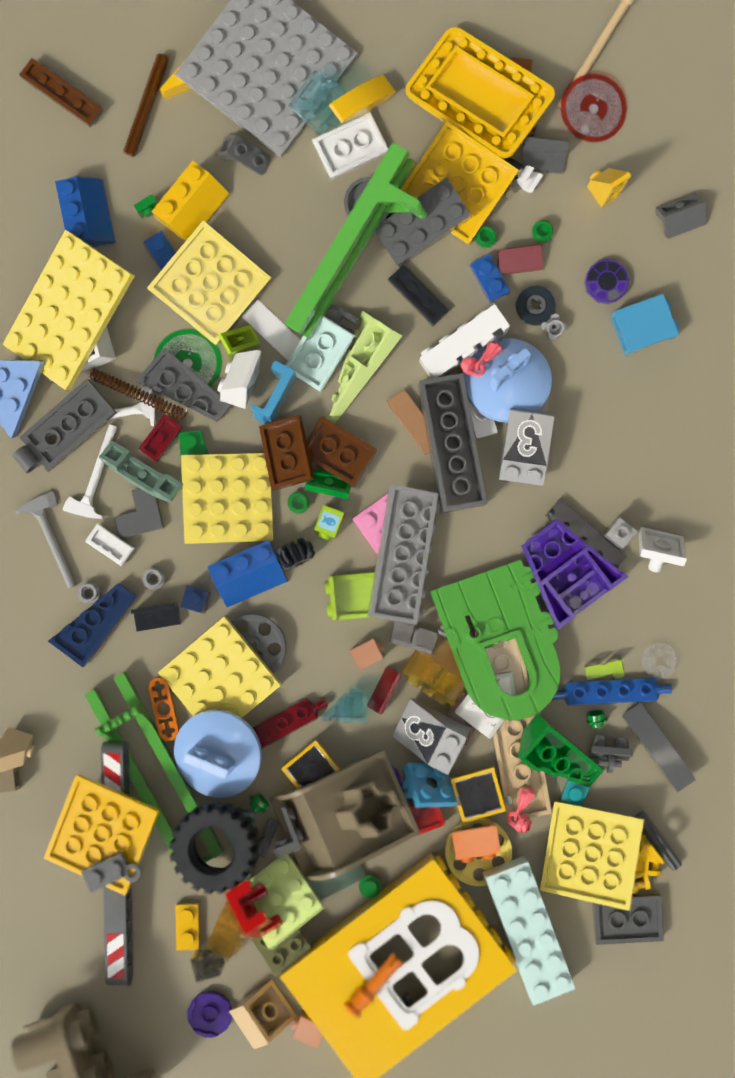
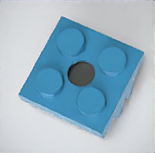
M426 763L405 764L403 770L406 779L403 782L402 790H406L405 799H409L416 808L451 807L457 803L449 775Z

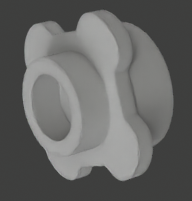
M554 313L548 321L541 324V329L548 333L550 339L554 340L566 331L567 325L561 322L558 314Z

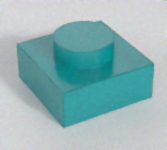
M567 779L560 800L568 804L583 806L589 787Z

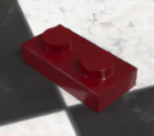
M164 414L138 449L155 462H158L183 427Z

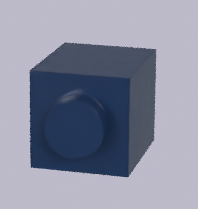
M186 586L180 607L205 613L211 592Z

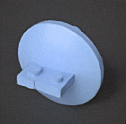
M515 338L495 339L494 341L500 343L501 353L487 362L485 373L482 376L475 377L464 373L468 400L472 406L489 419L507 423L510 408L538 412L544 406L551 391L552 374L543 354L531 344ZM480 346L478 351L470 357H474L479 361L487 346L484 348Z
M213 709L194 715L181 727L174 744V757L179 773L193 789L210 797L225 798L241 793L254 781L261 767L262 750L255 731L243 718L229 711Z

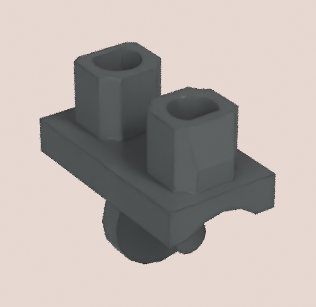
M596 735L589 750V757L599 759V766H606L607 773H613L614 767L621 768L622 761H629V758L633 756V749H629L628 738L622 737L615 738L614 747H607V737Z

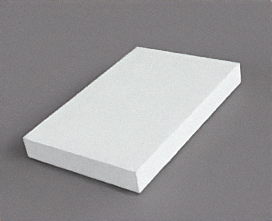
M371 112L312 139L331 180L385 155L389 149Z

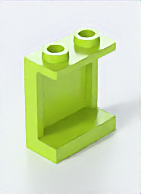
M375 572L329 576V581H325L326 594H330L331 603H327V614L332 616V620L369 617L368 610Z

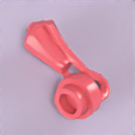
M498 341L489 342L479 361L474 357L464 358L461 363L463 372L475 377L482 376L485 373L487 362L501 353L500 343Z
M530 786L520 787L518 809L516 812H510L507 816L508 824L520 833H527L532 826L530 817L525 814L521 815L535 797V792ZM512 816H515L514 821H517V824L511 820Z

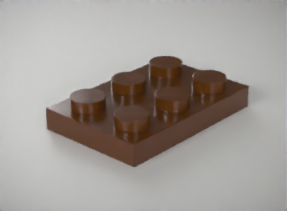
M301 415L291 416L259 426L271 490H279L314 480Z
M322 416L307 439L311 462L354 488L378 451L375 447Z

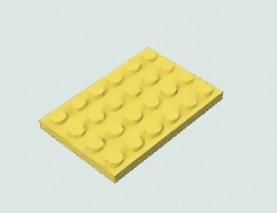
M65 230L3 345L23 360L45 361L41 373L63 389L70 391L135 276L70 231Z

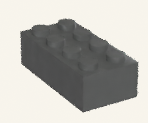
M445 178L416 198L426 210V218L421 219L412 213H394L381 222L375 230L398 267H401L472 218L448 178Z

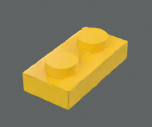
M177 903L176 950H199V903Z

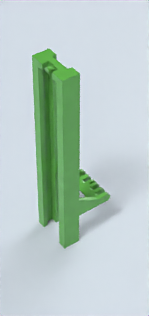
M392 142L284 323L285 325L311 339L321 319L326 314L386 213H412L421 219L427 217V212L419 200L400 190L416 164L413 159L408 158L410 155L408 150Z
M127 672L118 675L114 680L130 709L111 719L96 689L86 693L85 697L101 726L95 728L96 734L99 737H104L107 741H124L116 727L135 717L186 811L190 813L193 809L198 808L200 805L188 783L179 773L175 759L165 741L159 736L158 729ZM129 751V777L143 803L160 810L155 824L172 854L173 849H170V841L174 838L172 835L173 829ZM207 827L199 833L209 851L208 856L201 858L205 863L225 851L212 827Z

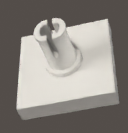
M640 527L638 533L640 556L650 558L649 570L660 572L663 562L680 566L685 565L687 558L684 536Z

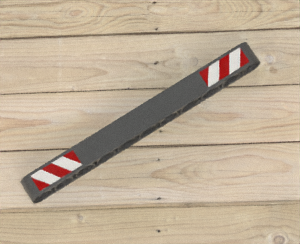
M104 741L101 746V784L130 796L127 741ZM104 886L105 982L107 985L130 986L133 979L132 888L130 886L128 893L123 895Z

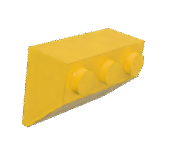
M192 160L152 210L155 219L186 242L202 221L207 223L230 194L209 172Z

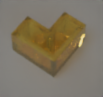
M415 650L402 670V673L409 677L407 682L416 688L421 685L420 691L431 698L434 695L433 699L442 705H445L447 702L455 706L466 689L462 679Z
M226 901L205 948L230 959L232 953L237 954L243 941L239 940V938H245L229 903Z

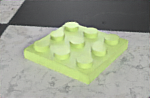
M290 853L278 857L251 879L252 887L258 883H263L268 891L266 896L254 902L258 913L261 911L265 912L269 919L279 915L283 922V925L262 937L269 949H274L325 908Z

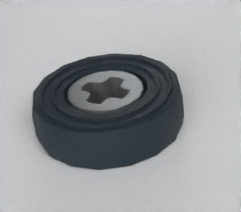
M530 286L524 289L516 302V311L520 319L526 324L533 326L541 325L543 322L548 321L555 310V299L552 293L541 286ZM531 301L535 303L539 301L541 303L539 306L540 310L536 308L532 310Z

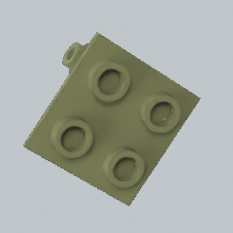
M299 929L274 949H269L262 938L253 937L251 939L275 977L312 949Z

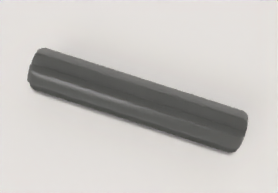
M644 811L639 812L635 817L644 819L643 831L667 865L673 871L680 868L682 865L681 861Z

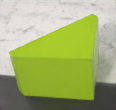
M251 325L218 335L231 360H233L236 353L250 351L261 344Z

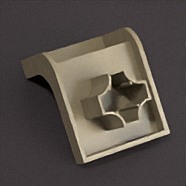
M385 750L377 751L317 781L299 788L284 790L269 797L285 838L289 837L290 840L293 838L281 806L287 803L288 808L292 807L294 810L296 829H301L305 841L302 842V848L292 852L297 866L307 880H326L341 875L420 834Z

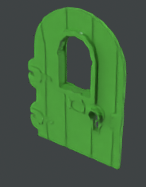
M521 560L430 591L464 686L471 700L490 716L513 721L526 719L541 712L553 699L560 682V664L553 645L557 641L558 630L556 627L548 628V625L554 624L553 619L549 613L540 611L536 600L540 589L536 581L531 583V579H534L531 568L528 566L524 567ZM466 616H470L473 629L478 633L477 638L470 636V628L468 627ZM516 639L529 674V685L523 693L512 696L503 692L499 686L486 649L498 644V642Z

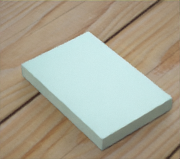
M323 316L311 339L305 336L302 337L285 366L295 370L296 376L322 392L355 338V335Z

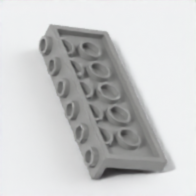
M394 484L389 486L368 610L369 617L407 623L409 625H417V621H420L422 616L420 603L421 599H424L426 587L423 586L424 578L429 573L427 560L433 549V543H430L431 536L436 530L434 518L435 513L438 512L440 507L438 493Z

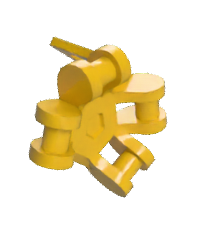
M642 834L635 876V879H641L634 882L633 894L638 893V890L645 888V890L651 889L648 875L661 876L662 871L659 870L660 863H665L663 857L659 856L651 844L646 841L644 834Z

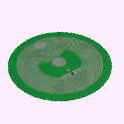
M194 329L175 331L166 336L158 345L154 359L166 348L209 387H212L217 381L222 367L220 350L217 345H214L199 331Z

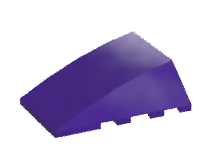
M557 519L521 545L557 630L629 577Z

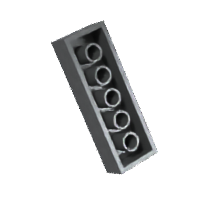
M463 373L420 380L418 390L437 493L440 500L441 514L487 505Z

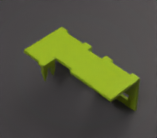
M624 659L606 662L605 665L585 666L587 680L602 678L613 674L614 680L625 677L622 666Z

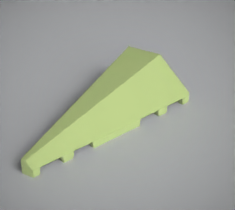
M364 311L360 314L362 318L360 328L354 332L356 340L353 348L348 350L338 379L340 386L337 395L333 394L331 399L334 402L331 413L325 417L334 424L402 337L397 331Z

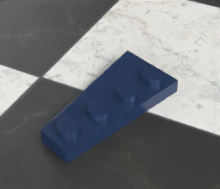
M118 583L99 598L96 603L82 612L74 621L65 626L58 634L49 639L48 642L81 667H85L137 598V595Z

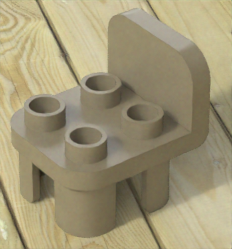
M78 1003L64 1006L56 1015L25 1025L23 1027L25 1033L16 1036L12 1040V1058L15 1068L19 1072L56 1060L58 1067L50 1069L46 1073V1078L113 1077L109 1055L106 1051L97 1053L92 1036L98 1034V1022L91 1007L82 1010ZM148 1069L123 1078H157L154 1069Z

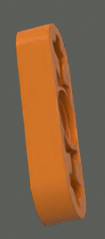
M162 677L154 678L149 683L148 689L158 733L163 740L172 741L177 737L180 727L171 688ZM157 681L165 685V688L162 689V696L167 695L168 699H161L156 702L155 697H160L159 691H154ZM161 703H167L170 706L168 715H161L159 713L158 706ZM172 716L173 721L170 720L168 722L170 728H174L175 731L172 733V737H169L167 733L164 734L163 732L167 728L166 722L161 723L160 719H167Z

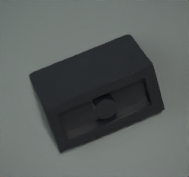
M176 602L131 610V614H134L137 632L181 625L179 606Z

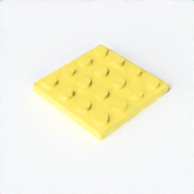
M202 221L147 289L214 345H217L220 341L218 335L227 332L270 281L271 277L206 222Z
M264 453L181 455L184 544L273 541L271 485Z
M226 616L158 672L193 716L206 710L218 709L232 712L243 718L282 685Z
M554 801L540 891L630 910L644 819Z

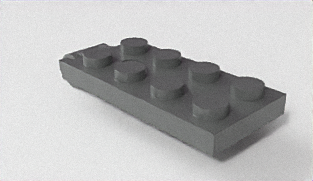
M86 379L20 436L21 441L26 445L16 450L12 457L25 473L32 472L40 463L49 472L117 412L91 380ZM53 434L57 436V441L54 443L50 441V437Z

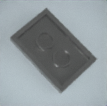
M660 894L632 895L630 910L593 903L596 945L664 941Z

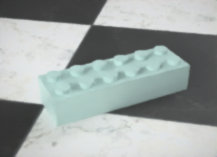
M522 856L483 871L484 879L533 1006L574 990L575 986L526 858Z

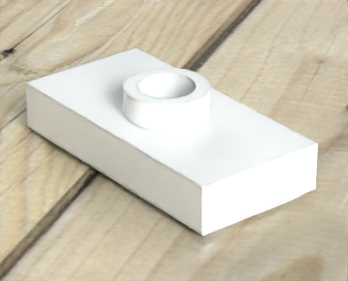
M469 401L475 438L480 439L497 434L495 421L479 413Z
M98 523L85 540L86 543L120 566L124 565L135 549Z

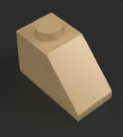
M10 727L7 728L0 740V772L23 766L26 759L32 757L35 750L32 734Z

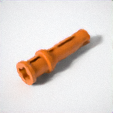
M392 953L365 985L357 988L358 992L351 1000L344 1003L346 1009L356 1018L361 1017V1012L369 1003L375 1001L374 995L403 964L401 959H397V955Z

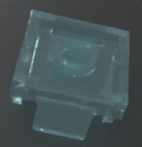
M313 71L289 106L318 135H322L328 127H336L340 123L329 105L347 92L334 79L325 78L319 71Z

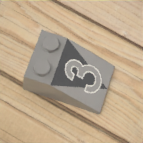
M510 408L499 465V480L543 486L555 417L553 414Z
M411 698L392 736L426 764L448 775L471 728Z

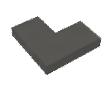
M140 488L131 490L136 512L115 517L120 538L163 529L164 526L157 497Z

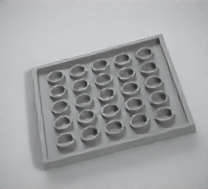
M230 0L175 73V76L281 158L358 53L292 0Z

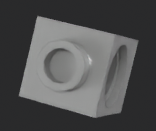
M619 517L613 521L603 536L621 550L625 548L637 530Z

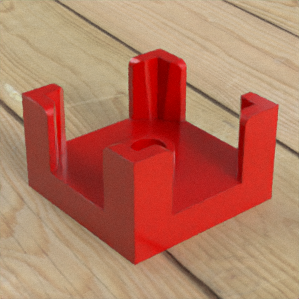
M247 879L225 893V896L244 936L262 938L283 925V922L279 915L269 919L265 912L261 911L258 913L254 902L266 896L268 891L263 883H258L252 887L251 880Z

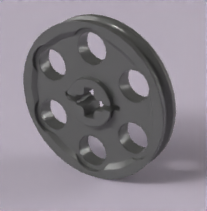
M248 614L233 620L231 623L236 629L239 622L245 621L248 623L249 631L241 635L248 643H257L256 648L260 652L256 653L263 661L267 662L272 673H275L282 665L286 655V639L278 624L272 619L259 614ZM262 623H268L271 626L269 635H262L260 633L259 627ZM275 642L281 646V652L278 655L270 653L269 646L271 643Z

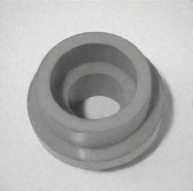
M149 568L143 574V583L149 589H159L165 582V575L159 568ZM154 574L158 576V581L155 583L151 582L150 579Z
M85 582L78 589V597L83 603L92 604L99 599L100 589L93 582ZM87 589H92L93 595L91 597L86 595Z

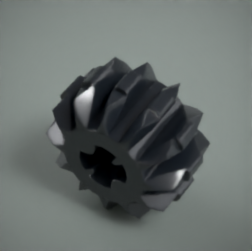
M300 537L278 549V561L284 570H291L310 561L315 556L314 547L307 537Z

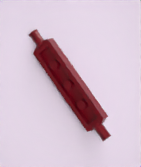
M325 698L314 704L305 699L253 727L260 741L261 749L317 720V711L328 706Z

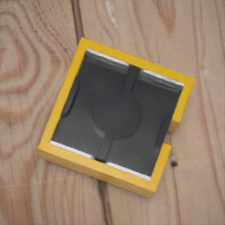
M317 739L281 768L296 788L317 781L341 769Z
M493 766L450 777L455 796L459 797L460 800L457 806L462 823L506 811Z

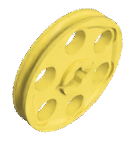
M480 818L466 823L460 822L452 829L453 831L471 828L476 823H480L483 826L495 824L498 834L503 836V842L500 845L501 853H497L496 856L504 858V863L511 861L512 846L510 839L503 828L496 822ZM450 832L445 843V858L450 871L463 883L472 886H486L485 879L476 880L473 877V872L477 868H482L485 871L494 868L492 866V859H483V856L474 857V861L466 863L463 869H455L453 866L455 855Z

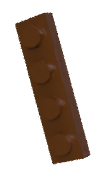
M33 58L30 59L19 74L21 79L89 127L93 125L103 111L101 106Z

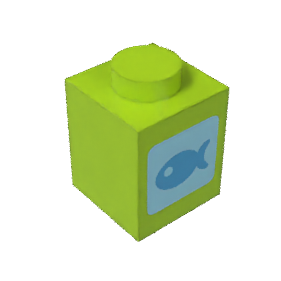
M323 505L314 531L318 532L317 537L328 541L330 538L335 539L345 514Z

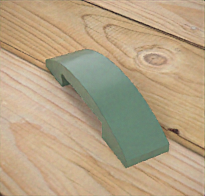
M111 441L99 456L100 460L124 479L164 501L171 502L182 489L183 483L166 473L162 475L131 456L129 450L114 441Z
M359 865L330 879L307 881L321 900L360 881L366 874L362 865Z

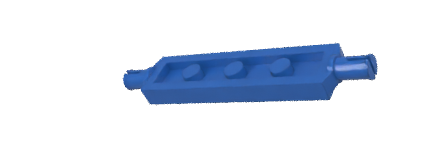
M656 678L567 683L563 691H557L552 700L565 699L568 706L652 702L658 700L659 694H672L671 684L658 685Z

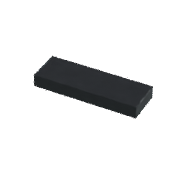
M404 264L388 278L392 286L433 327L449 312Z

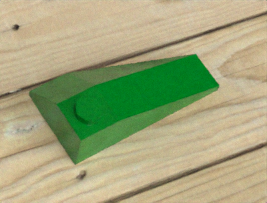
M537 714L523 729L517 757L533 771L546 772L550 776L563 777L571 782L588 787L604 772L602 767L541 715Z

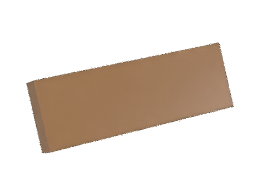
M404 389L388 400L387 404L423 454L426 455L430 452L424 417Z

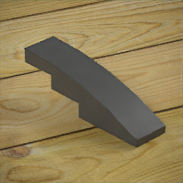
M641 703L622 715L623 719L636 734L637 739L650 754L651 759L677 793L696 780Z

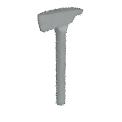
M51 491L27 502L17 509L15 513L27 512L31 515L33 514L38 520L68 589L75 587L76 583L46 518L45 509L57 506L55 494Z

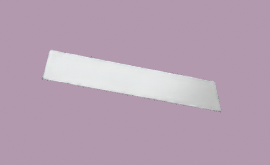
M257 300L241 316L285 359H290L301 340L267 307Z

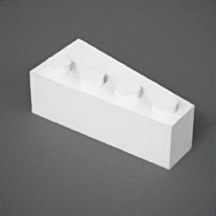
M494 304L487 310L479 313L469 323L466 322L457 329L458 331L452 335L448 334L443 337L434 348L430 346L422 351L419 362L431 379L443 377L460 366L464 358L475 354L480 346L484 348L489 342L505 336L510 325Z

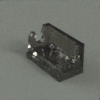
M210 947L203 950L200 948L195 950L190 961L196 982L221 976L225 966L224 958L214 960L213 957L209 956L210 953H216L219 948Z

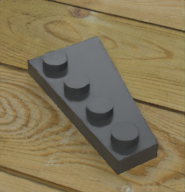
M166 348L158 354L136 379L140 384L215 422H218L231 407L229 403L220 401L219 394Z

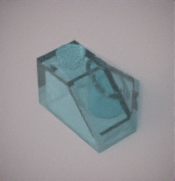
M351 688L350 693L345 692L323 714L322 720L331 721V719H336L338 722L367 723V693H363V689Z

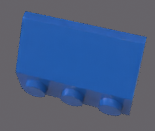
M72 177L55 181L65 230L70 231L92 247L116 243L103 180Z
M269 540L207 566L227 608L288 582Z

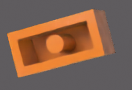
M495 824L451 831L455 859L460 860L461 863L473 862L474 857L483 856V859L496 858L497 853H501Z

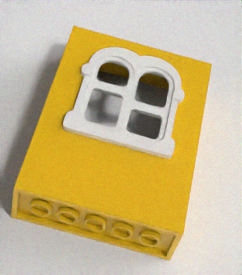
M432 852L382 889L376 897L369 899L310 945L312 949L281 972L280 978L354 1078H379L517 971L514 964L517 961L507 945L504 947L501 945L503 942L500 939V935L494 927L489 929L487 918L480 909H474V901L467 891L461 892L460 882L453 873L448 874L446 872L448 869L439 854L435 857ZM430 914L439 920L441 932L431 944L422 947L409 931L408 925L419 916ZM400 934L413 950L414 956L396 970L374 995L375 1001L369 1003L364 1008L360 1018H356L346 1009L344 1003L350 1001L358 992L357 988L365 985L378 971L369 957L370 954L391 937ZM445 945L457 946L464 955L462 967L443 983L436 985L423 969L422 962ZM409 972H414L428 990L427 995L412 1007H406L392 988L398 980Z

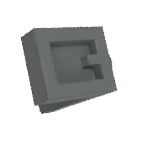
M236 134L225 136L217 154V157L222 160L234 159L259 175L264 174L271 158L269 154Z
M287 803L282 804L281 810L293 839L290 840L289 837H286L276 842L277 845L273 848L276 858L301 849L302 842L305 841L301 829H296L294 810L292 807L288 808Z

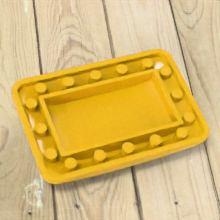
M452 27L444 33L406 85L407 97L442 122L448 121L502 158L511 157L517 151L555 97L554 88L550 84L458 27Z

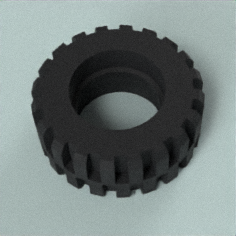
M220 801L202 804L183 817L173 831L172 835L174 838L170 841V849H173V853L170 854L171 862L175 861L176 863L174 870L176 874L181 872L184 876L181 880L185 884L188 882L192 883V889L196 891L204 889L206 894H212L213 891H217L218 894L225 893L226 890H231L243 882L252 872L255 863L258 861L260 855L258 849L261 847L260 840L257 839L258 829L252 826V818L243 815L244 810L241 808H233V804L227 802L220 804ZM218 827L231 836L235 844L236 854L229 865L213 867L206 864L200 858L196 849V838L203 829Z

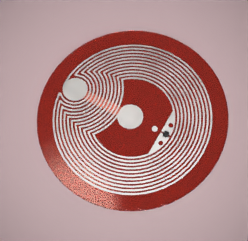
M600 74L580 76L572 81L563 93L561 100L562 119L568 130L581 140L587 142L608 140L617 134L626 119L627 104L625 96L620 87L606 76Z

